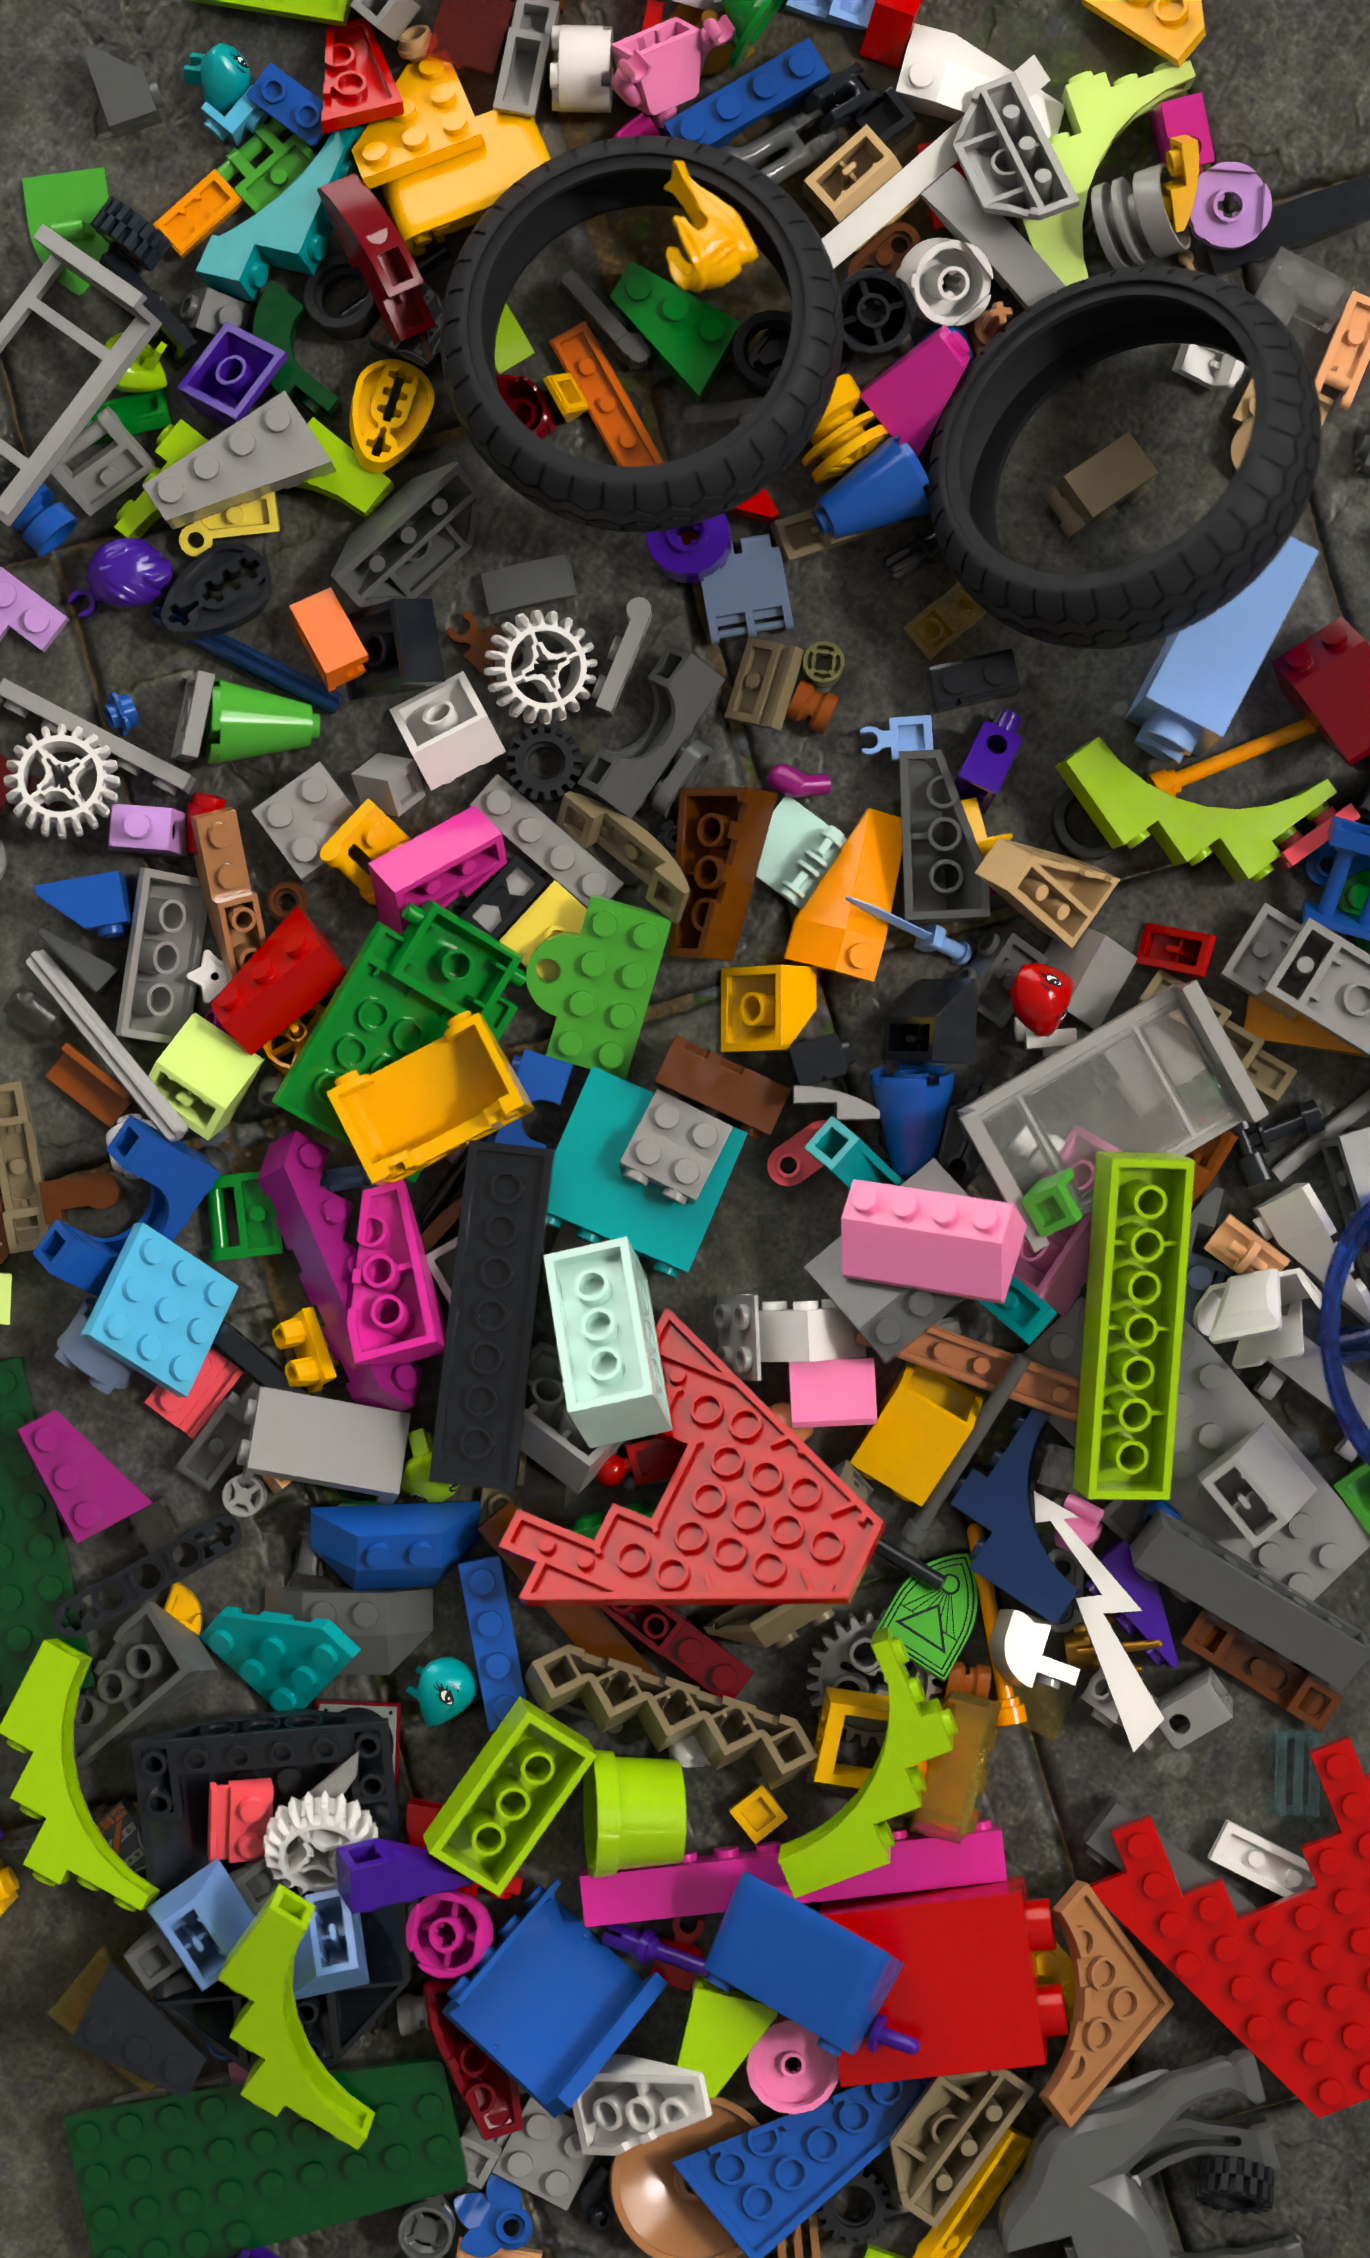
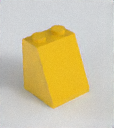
M907 1361L877 1410V1424L868 1425L856 1445L850 1460L851 1465L856 1467L857 1471L865 1478L878 1480L891 1488L900 1499L907 1502L913 1501L922 1507L972 1432L984 1395L958 1379Z

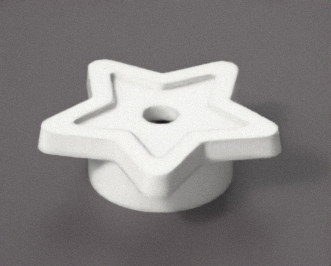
M210 950L203 951L201 967L186 974L187 980L200 987L205 1004H209L230 982L223 960L220 961ZM217 973L219 976L218 980H212L211 974Z

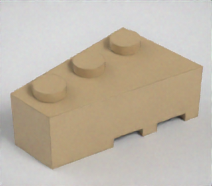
M998 838L975 871V874L1038 930L1071 948L1075 946L1120 881L1119 878L1087 861Z

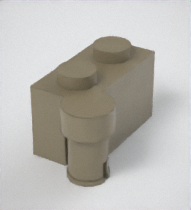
M1127 432L1063 476L1057 483V487H1052L1042 498L1060 520L1059 528L1069 540L1085 530L1094 521L1098 527L1105 524L1119 513L1116 506L1127 499L1130 504H1133L1152 490L1148 483L1159 472L1131 433Z

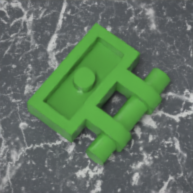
M273 118L266 125L261 122L254 130L255 135L238 150L234 147L225 155L227 160L216 169L226 182H229L237 173L245 178L234 190L255 215L279 197L317 156L295 134L282 143L278 136L287 128ZM265 148L269 149L272 154L255 169L249 162Z

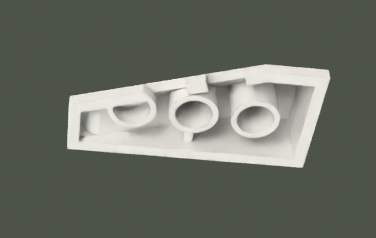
M914 23L896 92L910 111L957 122L965 115L971 103L975 87L1012 74L1013 71L954 33ZM1039 90L1029 101L1047 137L1050 138L1059 132L1065 105Z
M1294 1183L1252 1208L1257 1217L1252 1220V1223L1259 1236L1266 1241L1271 1240L1276 1248L1289 1257L1291 1261L1370 1328V1293L1361 1279L1357 1278L1354 1280L1350 1273L1355 1270L1354 1262L1349 1253L1337 1241L1333 1243L1330 1236L1335 1234L1337 1230L1310 1184Z
M613 2054L572 2106L582 2153L585 2155L616 2156L637 2145L648 2143L659 2136L677 2131L712 2115L703 2072L624 2054Z

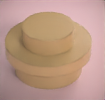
M416 25L404 30L398 39L397 51L401 58L417 63L421 62L425 57L432 56L433 51L439 45L436 34L430 31L429 26Z

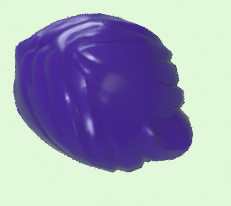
M138 538L115 539L103 544L95 552L85 579L96 598L103 604L120 609L138 608L153 602L154 599L161 595V590L164 589L165 585L172 578V566L168 559H164L162 554L145 540Z

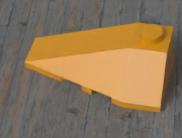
M867 808L841 847L839 855L827 873L823 874L817 883V888L805 906H802L795 916L783 959L817 967L818 969L859 981H875L889 924L860 910L845 900V897L849 896L891 913L903 852L901 817Z

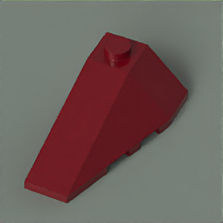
M477 1968L463 1975L469 1978ZM463 1975L455 1978H436L432 1976L423 1985L428 2028L481 2138L487 2141L523 2130L518 2084L441 2012L451 2000L447 1992Z

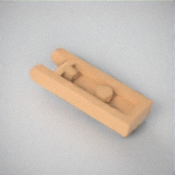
M1353 290L1348 296L1314 379L1318 395L1322 390L1323 383L1345 392L1339 408L1346 411L1351 406L1370 359V297Z

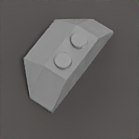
M1016 73L975 87L971 103L953 141V150L983 212L1040 221L1080 206V201Z

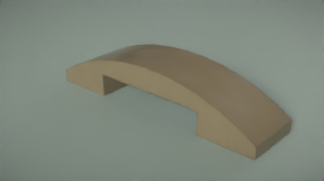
M571 791L565 793L556 825L584 849L595 843L599 844L649 886L645 896L649 903L676 924L681 921L690 888L677 862L662 844L635 821L612 807Z
M23 1081L0 1084V1187L5 1209L2 1215L9 1253L13 1254L35 1250L51 1227V1224L45 1223L39 1183L45 1182L36 1132Z

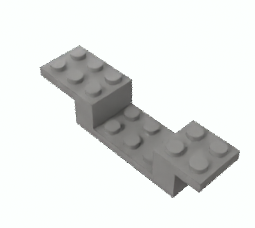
M1264 903L1219 976L1286 1018L1292 1020L1297 1015H1301L1370 1058V954L1310 917L1301 925L1267 903Z

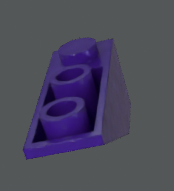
M1117 1539L1097 1559L1142 1611L1119 1612L1112 1618L1129 1636L1135 1632L1142 1641L1161 1640L1163 1642L1161 1648L1142 1651L1157 1667L1164 1664L1168 1668L1175 1669L1179 1663L1156 1579L1153 1582L1149 1581L1136 1572L1130 1552V1544L1125 1539ZM1084 1570V1577L1088 1580L1084 1585L1085 1589L1091 1596L1102 1595Z
M380 1838L336 1848L338 1892L351 1914L371 1912L380 1907L400 1902H411L420 1897L443 1891H454L459 1887L474 1884L473 1880L429 1854L426 1848Z

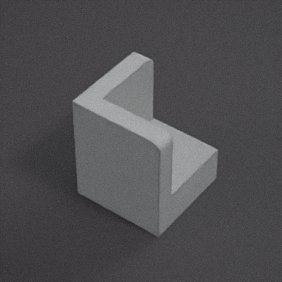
M378 753L351 773L361 805L369 798L387 815L399 817L426 796L415 759Z

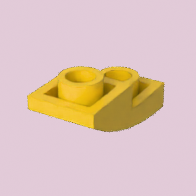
M1186 134L1170 138L1171 150L1166 153V162L1171 177H1175V181L1161 183L1164 206L1174 232L1185 230L1193 209L1198 186V140Z

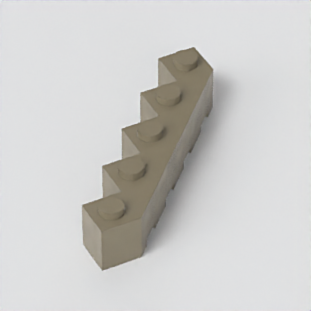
M570 1644L532 1661L524 1676V1680L539 1708L546 1713L581 1697L600 1734L638 1716L657 1752L694 1735L714 1771L751 1753L771 1790L807 1772L818 1758L816 1751L797 1719L782 1714L778 1717L757 1710L755 1705L725 1695L721 1698L700 1691L697 1686L670 1677L663 1679L642 1672L640 1667L613 1658L606 1660L584 1653L585 1649Z

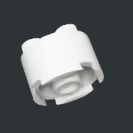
M552 25V51H554V62L550 63L552 111L611 113L613 89L611 88L610 81L613 77L611 44H613V26Z
M938 237L924 240L915 245L904 257L895 277L902 279L914 297L916 318L932 324H941L942 326L944 324L946 326H958L972 322L986 309L991 297L989 293L991 280H993V271L985 254L975 245L961 240ZM947 274L948 277L943 281V277ZM944 282L947 286L945 290L942 288Z

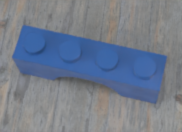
M807 38L664 122V137L691 140L715 148L727 145L735 136L758 120L783 109H794L803 104L814 89L830 80V72L810 38Z
M498 1553L461 1559L458 1563L489 1732L496 1731L519 1696L530 1702L515 1636L504 1560Z

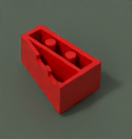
M297 905L210 1005L220 1024L252 1056L338 987L345 977L347 970L326 935Z

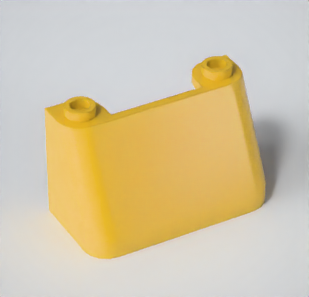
M494 110L476 116L475 118L481 130L485 146L380 185L394 226L413 259L427 252L425 245L431 243L432 238L435 237L437 244L445 242V235L477 224L489 207L510 186L531 170L551 159L534 118Z
M471 1011L458 1014L447 1021L450 1028L444 1032L443 1037L371 1075H359L357 1070L348 1072L334 1081L335 1088L326 1092L372 1184L382 1186L403 1180L468 1146L469 1140L478 1141L534 1110L525 1089L482 1014L476 1013L472 1015Z

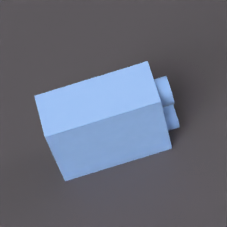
M1290 536L1282 550L1269 563L1270 565L1236 598L1207 618L1167 637L1125 717L1128 721L1141 727L1134 741L1136 746L1164 762L1179 765L1184 755L1190 756L1192 753L1200 757L1224 736L1320 551Z

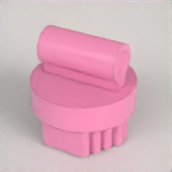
M1071 1493L1064 1502V1508L1078 1517L1064 1520L1092 1552L1094 1544L1099 1540L1103 1529L1101 1519L1104 1510ZM1055 1528L1053 1534L1055 1545L1073 1554Z

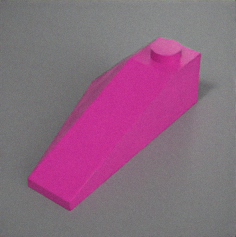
M399 1180L363 1190L357 1241L359 1242L356 1269H353L351 1282L354 1284L351 1308H348L347 1327L354 1362L357 1365L407 1363L444 1353L446 1340L443 1315L406 1182Z

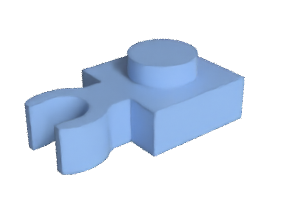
M931 715L889 718L888 731H882L872 726L864 727L860 730V735L872 734L877 739V745L874 748L861 749V754L865 756L876 755L881 750L890 749L891 762L899 761V751L934 750Z

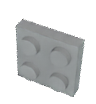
M529 2096L522 2111L523 2130L509 2135L492 2169V2173L567 2211L595 2155H585L582 2153L574 2114L566 2111L553 2118L538 2102Z

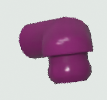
M788 764L775 765L767 775V783L771 789L791 798L829 794L831 790L829 775H806Z

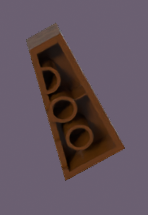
M749 787L680 788L675 861L688 882L690 893L681 921L676 924L672 922L669 957L699 961L733 962L778 793Z

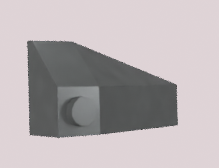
M942 749L899 751L905 920L914 925L991 918L989 885L975 874L983 858Z
M147 1602L119 1627L113 1637L115 1641L113 1647L104 1660H99L93 1671L96 1673V1686L88 1687L83 1695H79L74 1720V1758L77 1771L93 1762L188 1696L218 1670L198 1635L154 1602Z

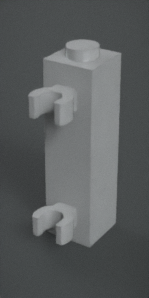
M1303 1335L1304 1354L1300 1358L1277 1363L1273 1359L1267 1360L1266 1363L1271 1367L1260 1378L1253 1389L1265 1399L1271 1401L1286 1378L1351 1427L1348 1433L1338 1442L1334 1451L1347 1461L1352 1462L1361 1451L1367 1440L1370 1441V1385Z

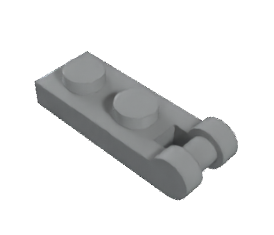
M642 597L633 598L627 604L626 612L629 624L623 638L615 636L607 659L613 661L608 676L600 674L591 698L597 700L595 705L596 711L610 717L613 716L651 622V605L648 600Z

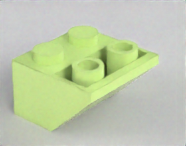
M194 1013L157 1059L148 1077L188 1125V1128L209 1141L229 1124L264 1059L256 1053L251 1056L234 1038L197 1013Z

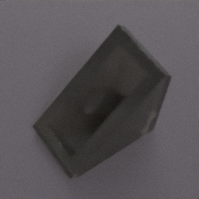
M527 1455L522 1511L564 1528L567 1485Z

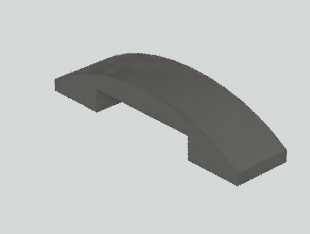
M265 1855L228 1873L254 1915L259 1913L279 1884L284 1886L283 1879H274L271 1868L267 1867ZM156 1924L141 1936L123 1955L147 1991L183 1966Z

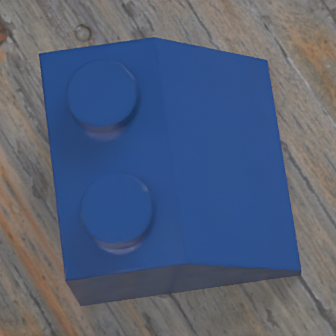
M113 871L34 886L36 895L83 928L98 934V937L112 940L130 936L129 929H131L135 898L131 878L122 872Z

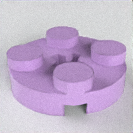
M1222 162L1199 175L1195 202L1188 220L1194 238L1219 250H1235L1256 239L1269 222L1272 211V198L1266 183L1263 184L1261 178L1255 174V170L1239 162ZM1225 195H1231L1232 202L1239 204V211L1232 212L1230 218L1225 217L1223 211L1218 210L1217 206L1218 202L1224 200Z

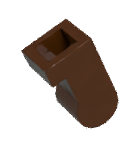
M94 1173L39 1183L46 1224H53L56 1219L68 1222L67 1210L88 1206L95 1209L114 1208L121 1202L124 1196L122 1181L110 1173Z

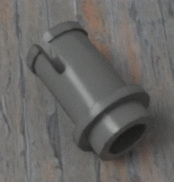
M304 1522L303 1530H298V1534L302 1535L296 1573L323 1576L324 1560L310 1547V1522Z

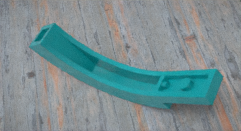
M833 1116L826 1121L804 1146L818 1162L849 1190L853 1179L900 1186L905 1182L858 1136ZM1012 1275L1004 1304L974 1299L1028 1345L1035 1340L1057 1315V1312L1014 1275Z

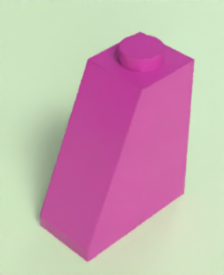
M944 324L869 381L859 395L892 437L897 434L901 436L899 445L907 442L917 458L971 359L968 354L970 348L960 333L957 331L951 332Z

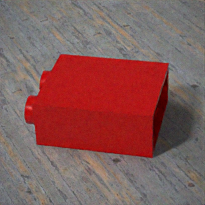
M1023 1875L1007 1877V1881L823 1901L818 1912L819 1914L905 1963L873 2022H875L880 2014L888 2016L887 2028L914 2037L920 2042V2050L914 2055L906 2054L882 2044L876 2053L868 2051V2039L864 2038L855 2056L842 2051L839 2058L836 2057L840 2086L848 2087L1046 2065L1048 2037L1068 2035L1067 2013L1062 1983L1040 1985L1035 1953L1056 1950L1050 1899L1028 1900L1025 1876Z

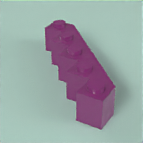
M294 1130L269 1143L258 1182L264 1196L269 1194L279 1216L275 1219L288 1251L293 1249L302 1270V1273L298 1275L311 1305H317L326 1325V1328H323L322 1331L335 1361L341 1360L350 1381L346 1384L352 1400L361 1405L399 1412L412 1408L415 1405L424 1368L412 1362L357 1365L354 1362L347 1327L348 1308H351L354 1284L351 1282L353 1269H356L358 1248L343 1241L353 1203L319 1186L330 1149Z

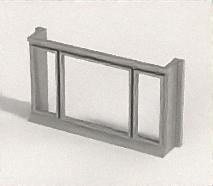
M44 224L41 225L33 238L51 255L0 322V353L33 311L98 357L102 362L29 459L0 438V454L21 469L0 496V520L9 527L163 324L142 305L147 299L143 293ZM64 268L73 272L135 316L111 350L41 301Z

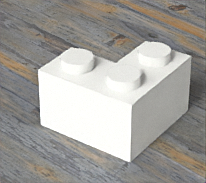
M821 1299L822 1307L820 1308L818 1300L793 1301V1309H787V1301L762 1302V1310H759L761 1362H815L866 1357V1346L854 1341L857 1330L831 1299Z

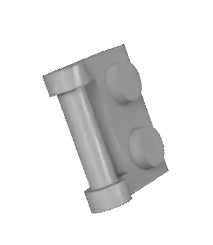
M108 406L97 413V420L82 430L51 471V474L89 517L155 469V461L123 426L119 417ZM107 433L115 440L73 472L66 466L67 462Z

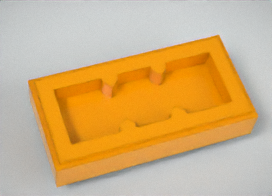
M214 169L153 225L170 240V243H172L171 247L183 259L244 204V201Z

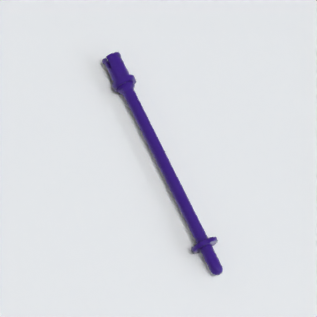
M624 1924L607 1925L606 1928L621 1937L607 1932L603 1934L602 1944L604 1946H610L635 1956L637 1962L642 1964L656 1959L707 1978L710 1974L709 1971L703 1968L706 1962L705 1959L661 1943L659 1937H657V1932L646 1929L643 1932ZM880 2014L864 2037L868 2039V2051L876 2053L881 2044L909 2055H914L920 2050V2042L916 2038L887 2028L888 2016Z

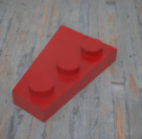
M366 18L348 21L347 27L327 26L325 82H323V110L321 114L322 133L404 114L403 100L369 21Z

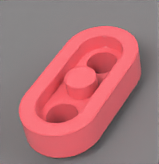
M827 1120L812 1122L771 1152L767 1160V1171L774 1182L782 1186H794L823 1167L804 1146ZM785 1157H791L796 1162V1169L790 1174L784 1173L780 1168V1163Z

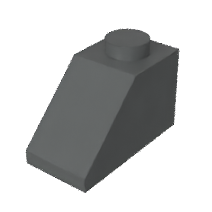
M91 45L82 47L106 120L115 139L162 123L158 108L164 107L165 103L157 82L149 84L143 70Z

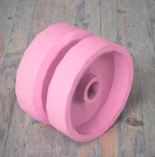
M778 2013L777 2017L746 2056V2070L750 2087L762 2103L777 2112L796 2115L812 2111L828 2100L838 2083L837 2058L816 2045L820 2038L819 2036ZM796 2057V2065L788 2066L787 2059Z

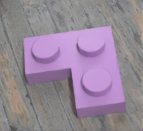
M0 566V641L10 628H13L41 651L45 652L70 619Z

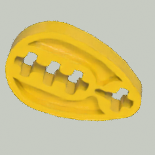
M396 359L376 361L367 366L357 379L350 406L349 428L351 443L361 467L369 472L382 473L400 462L414 448L429 421L435 399L432 384L419 368L408 362ZM396 377L404 379L395 406L391 422L383 420V415L385 414ZM381 437L383 438L381 454L379 457L371 454L372 449L376 445L377 439Z

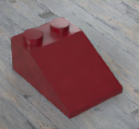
M1341 616L1271 663L1282 694L1349 766H1352L1370 754V646Z

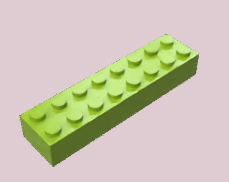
M1096 1151L1073 1488L1087 1499L1170 1500L1195 1160L1178 1153Z

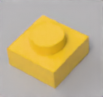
M762 1782L729 1808V1812L755 1844L788 1819V1814Z

